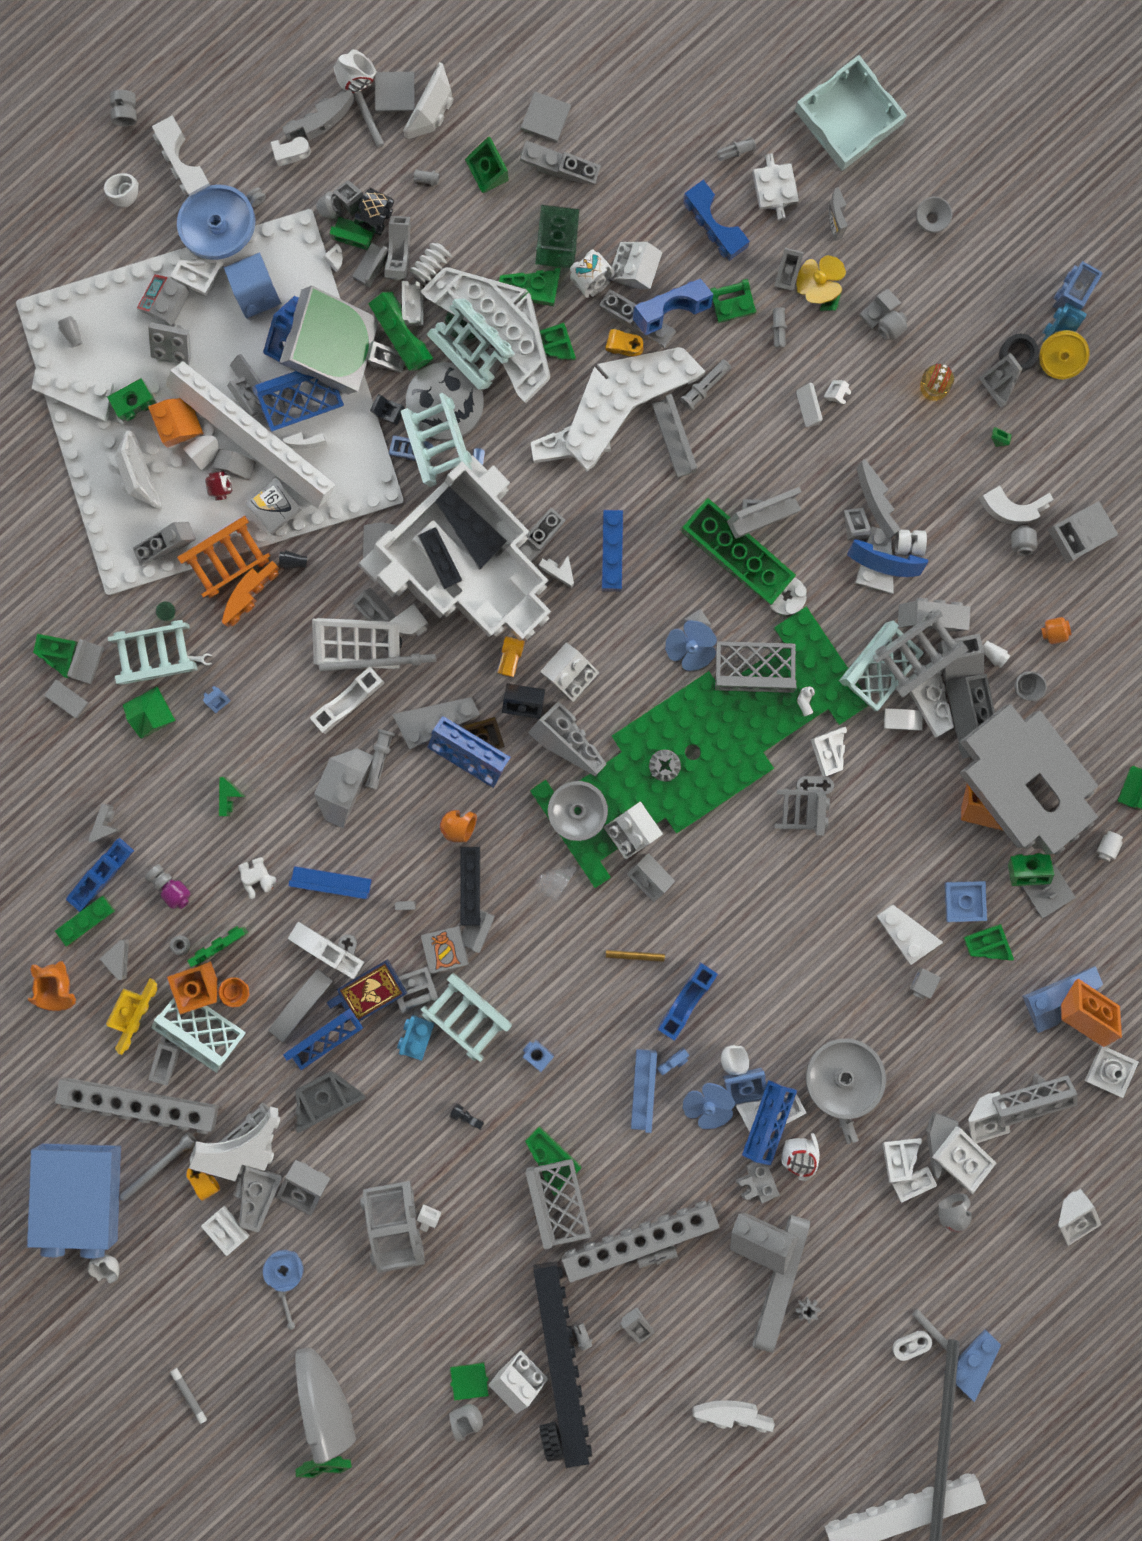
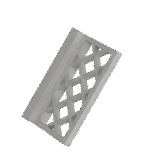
M716 642L715 690L794 693L796 689L795 644ZM721 647H729L734 653L726 659L721 654ZM742 648H749L753 654L748 659H745L739 651ZM763 648H768L773 653L767 660L758 653ZM782 649H791V656L786 661L778 654ZM735 655L743 661L737 669L729 662ZM755 655L763 662L757 669L749 663ZM774 656L783 663L776 670L768 663ZM725 664L734 671L729 676H720V669ZM745 664L753 671L749 677H744L739 672ZM764 665L773 672L769 677H763L758 672ZM786 666L791 671V678H783L778 671Z
M573 1159L538 1167H528L526 1169V1177L544 1249L552 1248L554 1245L590 1238V1229ZM562 1166H570L571 1173L568 1178L558 1173ZM547 1170L553 1174L548 1183L541 1179L540 1171ZM555 1176L565 1181L560 1190L550 1185ZM567 1183L575 1187L576 1192L572 1198L562 1192ZM548 1188L558 1193L553 1202L545 1198V1192ZM560 1195L570 1201L565 1210L555 1204ZM571 1203L580 1207L577 1217L567 1212ZM552 1207L562 1212L558 1221L552 1219L549 1215ZM564 1215L574 1220L569 1229L560 1224ZM576 1222L584 1226L586 1233L576 1234L572 1231ZM557 1226L567 1232L564 1238L555 1240L554 1231Z

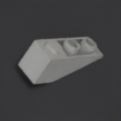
M173 522L133 547L139 565L142 566L187 546L195 541L196 537L189 522Z
M932 1111L926 1128L932 1174L939 1178L941 1174H944L945 1169L932 1157L956 1126L959 1127V1122Z

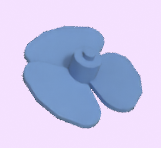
M689 620L684 624V632L680 629L670 631L666 639L665 650L668 657L673 661H679L683 658V669L692 671L707 666L713 660L716 652L712 646L716 644L717 638L707 625L702 622Z
M706 1083L702 1087L703 1095L698 1091H690L683 1100L684 1113L689 1118H697L701 1115L698 1125L702 1129H715L725 1125L733 1116L732 1108L735 1105V1100L729 1091L722 1086Z

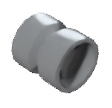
M128 90L112 91L110 93V106L112 107L111 122L118 126L135 125L137 123V113L134 109L136 107L135 93Z

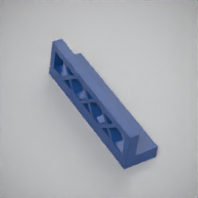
M294 866L292 880H289L288 886L368 899L372 879Z
M349 1008L288 1050L283 1056L287 1061L293 1058L299 1069L303 1070L363 1029V1027ZM348 1019L356 1027L352 1031L344 1029L345 1021ZM330 1031L339 1032L338 1041L329 1040ZM316 1041L324 1043L322 1052L314 1050V1043ZM301 1051L309 1053L306 1063H303L297 1055Z
M768 1080L742 1153L744 1157L757 1163L772 1164L797 1090ZM786 1092H789L787 1100L784 1101ZM781 1112V1117L777 1120V1116ZM775 1130L774 1137L770 1139L771 1133ZM768 1149L766 1159H763L764 1153Z

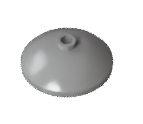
M573 781L566 783L554 792L549 801L548 816L552 827L558 834L570 840L580 841L593 837L602 829L607 819V803L599 789L587 782ZM576 807L581 808V814L576 815L574 809Z

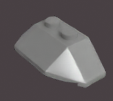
M356 748L329 759L314 793L326 821L344 828L371 767L373 755Z

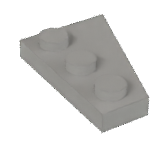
M244 1165L239 1218L240 1227L259 1233L282 1179L281 1175Z

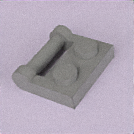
M428 966L398 976L407 991L406 995L427 987L430 992L408 1001H404L403 996L397 999L401 1013L428 1001H437L439 998Z

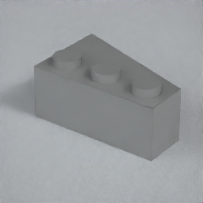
M916 598V601L899 604V626L897 628L914 627L925 619L924 616L928 612L939 609L944 615L939 621L946 631L969 630L970 606H963L962 602L945 604V600L928 602V598ZM932 624L927 627L936 630Z

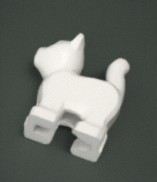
M263 857L252 860L254 865L252 869L249 868L247 862L238 865L241 872V881L245 890L249 893L250 899L255 898V891L252 888L253 884L260 881L264 892H270L277 883L276 878L268 874L263 864Z

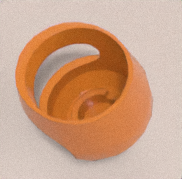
M459 810L447 812L440 821L441 834L451 842H467L474 831L477 815L470 811L460 818Z

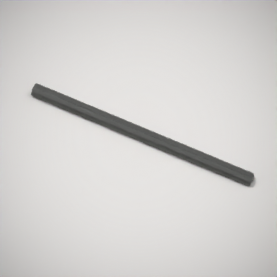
M949 1339L947 1346L929 1541H941L960 1344L955 1339Z

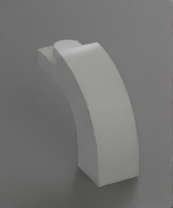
M391 216L389 221V249L385 277L392 280L407 278L410 253V217Z

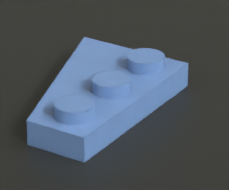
M984 1330L958 1357L956 1385L974 1402L1001 1346L987 1330Z

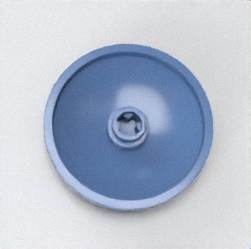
M210 185L189 196L182 204L177 217V230L183 244L194 255L209 260L228 258L241 251L250 241L255 229V213L249 200L242 192L227 185Z

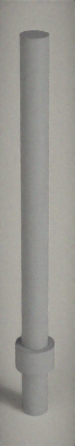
M420 653L404 657L319 664V670L321 672L403 664L415 666L421 665V663L436 662V654L420 655Z

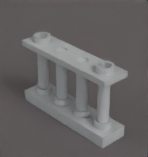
M939 609L928 612L924 616V620L886 647L885 645L879 647L875 651V655H873L877 663L883 660L898 680L896 689L902 697L969 651L962 641L954 642L939 621L944 616ZM931 624L948 646V650L942 654L937 653L922 632ZM915 636L931 657V662L925 666L920 664L906 645V642ZM898 648L915 669L914 674L909 678L903 675L889 656Z

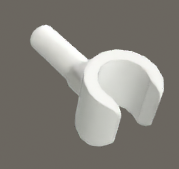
M207 653L203 656L187 657L190 661L203 662L204 665L210 666L212 663H205L204 658L206 656H213Z

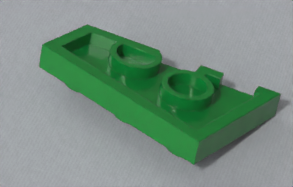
M554 268L552 271L538 270L536 273L528 274L522 272L500 275L499 282L526 289L531 295L532 303L554 307L561 268Z

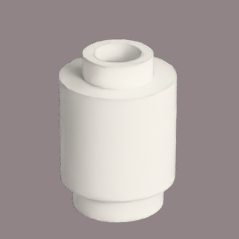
M1108 831L1103 836L1096 851L1100 854L1099 858L1108 862L1111 859L1115 860L1123 844V837Z

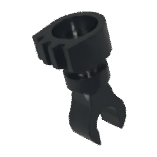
M456 1103L449 1117L455 1121L460 1118L461 1122H467L481 1130L484 1122L469 1115L470 1112H464V1107Z

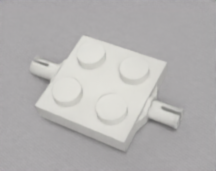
M770 153V155H765L767 166L754 169L752 174L760 210L776 209L777 217L780 221L786 219L784 207L797 204L799 199L792 165H775L773 154Z

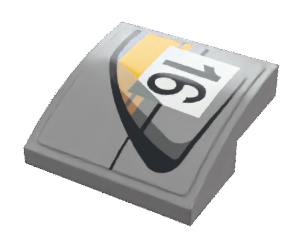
M839 187L834 189L828 210L830 229L835 241L843 238L848 227L843 216L847 204Z
M276 478L246 502L248 507L271 534L275 533L302 510Z

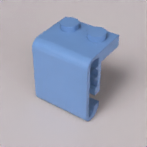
M260 252L224 267L234 296L246 319L282 304Z

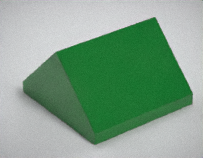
M487 137L465 158L482 193L509 181L508 170L491 137Z

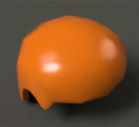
M236 977L227 978L220 984L218 989L219 999L228 1007L242 1006L247 1002L250 995L248 985Z

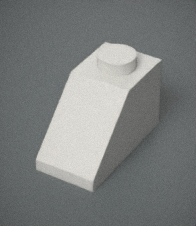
M414 604L390 621L399 623V634L415 636L416 634L420 636L428 630L426 627L429 625Z

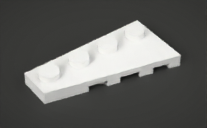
M35 369L32 384L34 391L63 402L104 422L108 420L110 402L107 397L113 393V383Z
M571 426L564 428L563 431L556 434L552 433L532 441L531 449L534 463L573 457L566 449L565 443ZM610 442L603 452L611 451Z

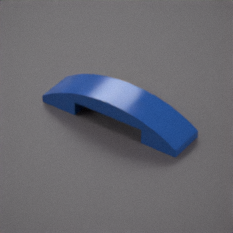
M854 539L847 552V556L869 569L898 577L920 576L928 564V559L909 555L908 559L873 550V544Z

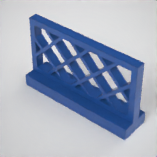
M297 371L262 382L252 388L255 396L257 395L271 432L343 407L344 403L339 390L332 388L333 391H331L330 386L325 388L317 384L319 379L316 378L315 382L311 380L315 377L304 375ZM307 382L313 385L309 395L299 390L301 383ZM315 387L326 391L322 401L312 397ZM288 388L295 391L291 401L281 397L283 389ZM297 393L307 397L304 407L293 403ZM327 394L334 395L338 404L331 406L325 403ZM271 395L277 398L273 408L265 404L263 396ZM279 399L289 404L286 414L275 409ZM310 399L320 404L318 411L312 412L306 409ZM291 406L302 410L299 418L295 419L288 415ZM273 412L284 417L281 424L273 425L271 420Z
M442 716L433 729L432 737L427 746L428 749L492 788L497 784L506 764L511 758Z

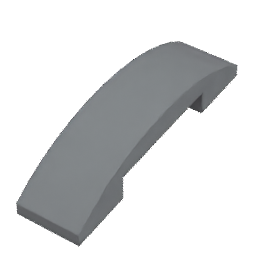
M317 969L277 1017L268 1031L281 1042H284L319 997L331 985L333 980Z

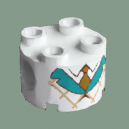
M594 249L590 250L584 259L580 262H575L570 267L572 272L570 279L586 298H589V294L593 297L600 293L610 283L609 277L613 278L615 275L614 269Z

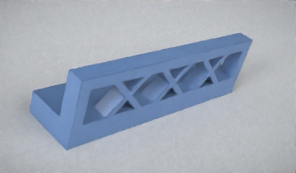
M636 1049L631 1129L645 1130L646 1133H652L657 1052L656 1050Z

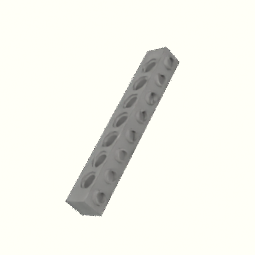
M66 1077L59 1080L55 1103L61 1104L60 1107L65 1109L78 1107L82 1112L100 1111L99 1114L104 1116L116 1114L119 1115V1118L130 1120L131 1117L138 1118L139 1122L150 1123V1121L158 1122L159 1126L169 1127L171 1124L176 1125L177 1129L180 1130L193 1128L197 1129L196 1132L208 1134V1132L215 1129L219 1105ZM76 1091H80L82 1093V1100L76 1099ZM95 1094H98V1095L101 1096V1098H102V1103H101V1104H98V1103L95 1102V1100H94ZM114 1098L121 1100L122 1105L120 1108L114 1105ZM134 1101L140 1103V1111H136L133 1108ZM153 1105L159 1106L161 1110L159 1115L152 1111ZM172 1109L179 1110V1118L172 1116ZM192 1112H196L199 1115L200 1119L198 1122L192 1120Z
M701 1201L696 1203L694 1208L679 1209L675 1215L669 1216L666 1214L657 1218L658 1221L650 1223V1221L641 1223L639 1228L634 1230L627 1228L615 1237L608 1235L602 1238L601 1242H589L583 1245L582 1249L576 1250L573 1248L564 1252L565 1255L562 1256V1262L570 1283L720 1228L711 1203ZM694 1215L701 1217V1221L697 1224L690 1222ZM675 1222L682 1224V1228L678 1231L672 1229V1225ZM656 1229H661L664 1231V1234L657 1238L653 1235V1232ZM637 1236L645 1238L643 1244H637L634 1240ZM618 1243H625L627 1247L624 1251H618L616 1245ZM599 1250H606L608 1255L605 1258H600L597 1255ZM580 1257H588L589 1263L586 1265L580 1264L578 1261Z

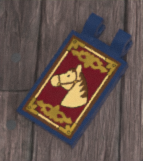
M387 959L337 989L339 995L326 1003L330 1009L340 1003L345 1011L350 1008L360 1022L406 995L407 991Z

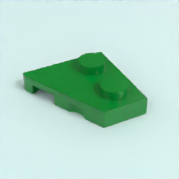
M565 323L539 330L546 357L576 360Z
M37 633L33 653L61 673L62 676L70 679L67 674L76 651L77 642Z
M1001 924L963 937L969 956L1008 961L1014 960Z

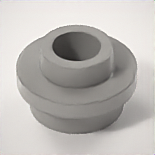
M182 935L174 937L170 943L171 951L176 955L186 954L190 949L189 939ZM180 941L184 944L182 949L177 946Z

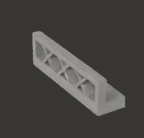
M672 394L666 395L664 400L653 403L652 407L676 476L680 478L695 473L697 465Z
M797 487L736 512L727 521L735 538L800 512L801 508L795 498L802 492L801 489Z
M1067 1075L992 1097V1102L998 1112V1122L1002 1128L1077 1106L1078 1094ZM1066 1083L1069 1090L1062 1092L1056 1088L1058 1085ZM1043 1089L1050 1092L1046 1097L1039 1096L1037 1093ZM1023 1095L1031 1097L1030 1101L1025 1103L1018 1099ZM1008 1101L1012 1104L1008 1108L1001 1109L999 1102Z

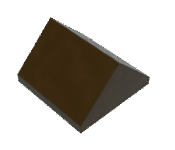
M496 717L462 727L496 749L505 747Z

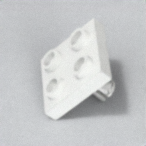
M1100 1045L1085 1081L1123 1098L1139 1062Z

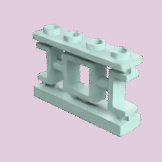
M454 299L453 305L449 309L455 316L447 326L443 322L437 323L435 325L436 328L430 329L427 335L478 390L487 389L492 384L491 380L495 378L489 371L497 359L501 363H507L508 358L513 357L515 353L512 351L511 345L498 336L497 330L489 326L480 313L474 311L472 304L468 300ZM465 316L471 323H468L463 328L459 322ZM453 330L459 334L454 342L448 336ZM471 332L481 341V344L474 353L463 344ZM490 344L496 348L491 356L485 351ZM481 357L485 363L479 369L473 362H476Z

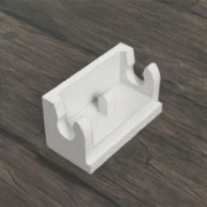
M402 281V318L406 326H424L423 294L420 292L423 286L419 282H415L412 285L408 281Z

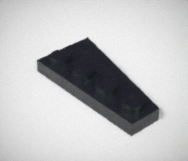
M450 486L435 500L456 535L464 544L467 552L475 561L476 566L481 570L507 540Z

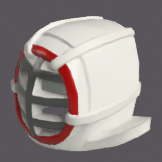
M354 49L348 54L341 55L334 66L335 75L340 87L346 92L351 90L352 93H357L370 86L373 82V77L377 73L370 59Z
M811 1133L812 1141L806 1138L789 1139L785 1141L783 1147V1166L793 1174L798 1175L799 1180L802 1181L812 1178L818 1168L819 1148L814 1133Z

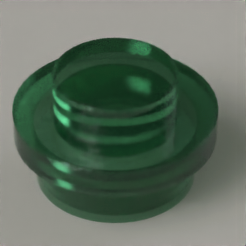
M161 602L156 607V615L162 621H170L176 614V609L170 602Z

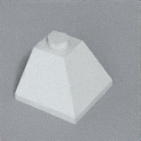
M999 1092L989 1093L980 1097L968 1119L970 1137L975 1143L1010 1133L1009 1126L1001 1128L998 1122V1112L992 1102V1097L999 1096ZM1004 1101L999 1102L1001 1109L1007 1108Z
M1081 1189L1070 1193L1064 1199L1058 1225L1066 1244L1069 1246L1101 1226V1222L1095 1207Z

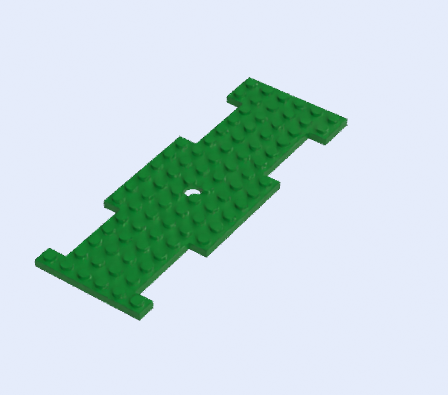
M807 606L773 628L783 643L795 644L796 689L794 693L715 690L716 681L708 671L611 736L622 753L608 761L596 776L590 773L580 780L592 784L603 794L608 810L604 826L641 802L656 824L666 818L677 834L773 770L774 767L764 754L766 750L826 710L830 712L839 726L869 706L848 686H844L839 682L849 668ZM782 649L778 654L786 661L791 656V649ZM770 653L764 659L767 660L773 653ZM776 656L768 662L775 670L783 664ZM760 660L752 666L757 669L763 662ZM766 665L758 671L763 677H769L773 673ZM786 666L778 671L783 678H791V671ZM748 668L740 674L744 677H749L753 671ZM856 682L855 686H857L860 690H863L859 683ZM810 686L815 691L809 702L813 713L804 717L797 699L800 691L804 687ZM696 745L699 747L700 756L696 760H690L686 757L685 749L687 746ZM660 750H670L680 759L681 769L678 775L670 781L656 779L649 769L651 757ZM658 759L662 765L659 772L664 769L672 771L668 766L671 759L666 762ZM544 780L532 788L530 792L549 819L548 805L554 791L547 780ZM576 807L574 813L576 815L581 814V808ZM604 826L596 835L586 840L575 841L560 835L594 888L611 878L601 860L618 850V847L606 832Z

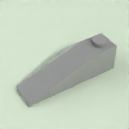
M558 701L528 733L546 749L596 776L606 765L605 761L594 745L588 743L584 730H580L575 724L576 719L573 714Z

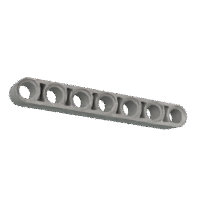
M790 1215L785 1231L799 1237L785 1275L773 1270L753 1339L754 1348L773 1353L809 1231L810 1220Z

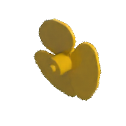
M830 255L821 258L819 268L814 259L805 261L796 279L798 293L806 295V299L810 303L822 304L832 301L842 292L841 285L832 281H840L845 277L846 270L843 262L837 257Z

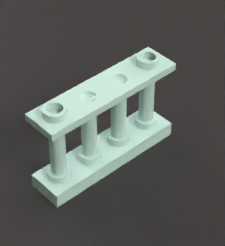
M444 393L439 394L441 404L420 413H414L408 408L401 410L422 481L429 487L437 485L435 478L438 474L457 467L462 461L472 470V457L466 451L453 410L455 404L452 398ZM445 411L448 421L423 432L420 430L418 424H420L421 420ZM445 430H451L452 440L430 449L425 447L424 442L427 438ZM456 447L459 457L436 467L431 466L430 459L432 456Z
M183 620L171 622L169 626L125 634V631L115 632L112 637H108L109 642L117 643L122 671L120 672L121 675L115 676L116 684L124 685L197 671L196 662L190 661L187 657L183 630L189 629V624L183 623ZM175 631L180 660L178 661L179 664L171 665V662H168L163 633ZM155 635L161 664H159L158 668L152 669L149 666L144 637ZM136 639L141 662L140 671L132 672L130 670L125 645L127 640Z
M452 973L447 979L450 982L448 984L449 987L430 1009L425 1005L421 1009L423 1012L422 1016L429 1022L433 1020L468 1051L466 1054L473 1061L478 1060L481 1062L484 1057L480 1052L499 1031L505 1030L507 1032L512 1023L456 974ZM459 990L464 995V1000L443 1022L436 1013L450 996ZM474 1003L479 1008L478 1014L458 1035L450 1027L464 1010ZM489 1016L494 1021L492 1023L493 1026L473 1048L465 1039L484 1018Z

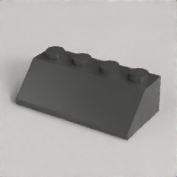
M987 674L946 682V691L951 704V713L954 718L955 732L958 737L959 751L962 759L971 756L961 745L960 741L995 713Z

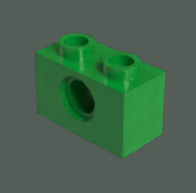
M142 378L107 397L118 418L122 421L134 419L136 414L141 411H148V406L157 403ZM137 398L136 404L130 406V399Z
M1017 854L1011 856L1008 863L1011 886L1051 884L1055 875L1050 854Z

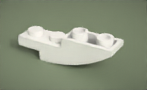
M297 922L288 937L289 940L352 979H355L365 963L300 922Z
M713 1401L694 1406L692 1410L693 1417H696V1420L707 1423V1421L713 1422L717 1427L726 1429V1427L732 1428L734 1421H736L740 1426H754L756 1430L766 1433L767 1431L773 1432L775 1425L773 1418L757 1414L756 1405L746 1402Z

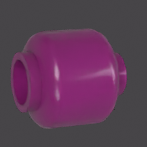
M170 880L161 888V898L170 909H183L189 904L190 891L181 881Z

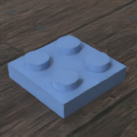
M986 881L945 882L946 922L987 921Z

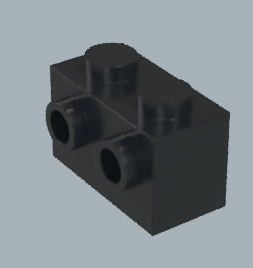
M507 683L502 713L541 719L546 689Z

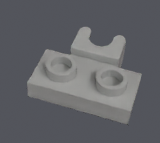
M752 1162L745 1165L749 1175L736 1180V1183L741 1186L747 1184V1190L741 1194L744 1200L758 1196L760 1203H764L780 1196L770 1169L766 1164Z

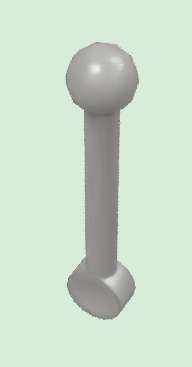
M278 1291L287 1316V1327L289 1330H293L295 1324L292 1322L285 1298L286 1291Z

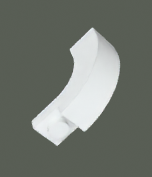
M1000 486L979 498L985 510L992 517L1012 525L1026 524L1040 517L1039 513L1049 508L1050 505L1048 503L1054 500L1049 493L1029 505H1017L1007 498Z

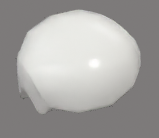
M731 1045L722 1051L721 1064L724 1071L730 1075H741L748 1071L749 1058L744 1047Z
M110 1255L93 1258L89 1262L88 1272L97 1281L106 1278L108 1283H112L118 1279L119 1264L116 1258Z

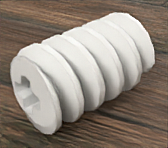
M430 243V249H426L424 251L425 255L420 256V261L415 262L416 268H410L413 277L425 286L427 285L425 283L426 280L429 282L432 280L431 274L437 275L435 268L442 270L439 263L447 264L444 257H452L438 243Z

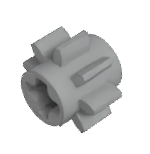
M808 1296L803 1302L799 1300L800 1308L795 1309L797 1313H802L799 1319L802 1321L805 1318L809 1324L813 1319L818 1320L817 1312H821V1309L815 1307L818 1303L815 1299L811 1302ZM807 1307H811V1310H809V1313L807 1314L805 1312L807 1310Z

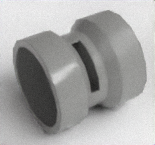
M159 864L154 866L144 877L148 882L154 884V888L158 892L161 891V888L168 881L173 879L170 874H166L163 871V867Z

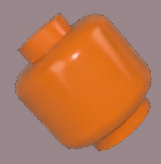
M1063 617L1046 620L1045 627L1041 628L1043 639H1048L1051 645L1066 642L1069 636L1072 635L1069 620L1065 621Z

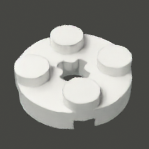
M794 578L783 591L785 593L787 591L791 592L792 599L784 601V596L780 594L772 605L769 604L771 609L777 614L783 616L792 615L804 606L807 591L802 582L797 578Z

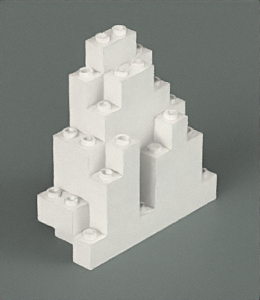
M472 455V470L462 461L447 475L445 482L392 532L389 530L375 543L374 549L359 562L358 566L374 582L377 581L391 597L396 594L400 596L408 588L421 603L425 602L439 618L443 615L448 617L457 607L470 622L473 620L488 637L493 634L497 636L504 629L502 626L504 624L520 641L523 638L528 640L535 633L533 628L538 624L542 626L549 619L547 615L551 611L535 595V593L540 595L547 588L545 583L548 579L518 549L528 539L526 535L529 531L500 501L509 491L507 487L510 482L494 465L487 471ZM449 486L507 540L481 570L478 569L475 561L469 555L464 544L458 538L451 524L435 502ZM434 527L437 528L462 578L461 582L445 590L418 538L419 534Z

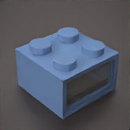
M1083 261L1078 267L1074 265L1063 280L1064 284L1055 294L1053 299L1056 301L1053 307L1056 309L1059 307L1063 308L1067 302L1081 310L1103 273Z

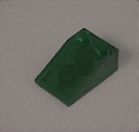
M541 205L536 265L570 268L574 264L580 209Z

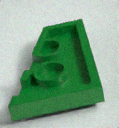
M245 926L232 928L228 931L229 935L222 939L220 936L211 942L212 946L207 949L203 947L194 953L195 956L187 960L190 967L203 963L248 934Z
M540 1126L525 1140L539 1166L573 1159L576 1174L582 1168ZM562 1166L558 1173L568 1178L571 1173L570 1166ZM547 1170L542 1171L545 1180L549 1182L553 1174ZM555 1176L550 1185L560 1190L565 1181ZM551 1189L553 1195L555 1196L557 1193Z

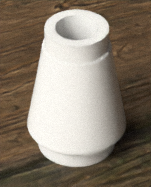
M989 641L983 645L984 654L995 667L999 666L1002 668L1010 658L1007 650Z

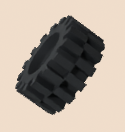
M556 1422L539 1425L547 1462L562 1459L563 1450Z

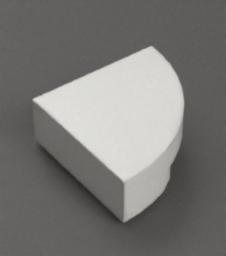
M338 244L323 256V259L336 272L340 269L343 260L342 250Z

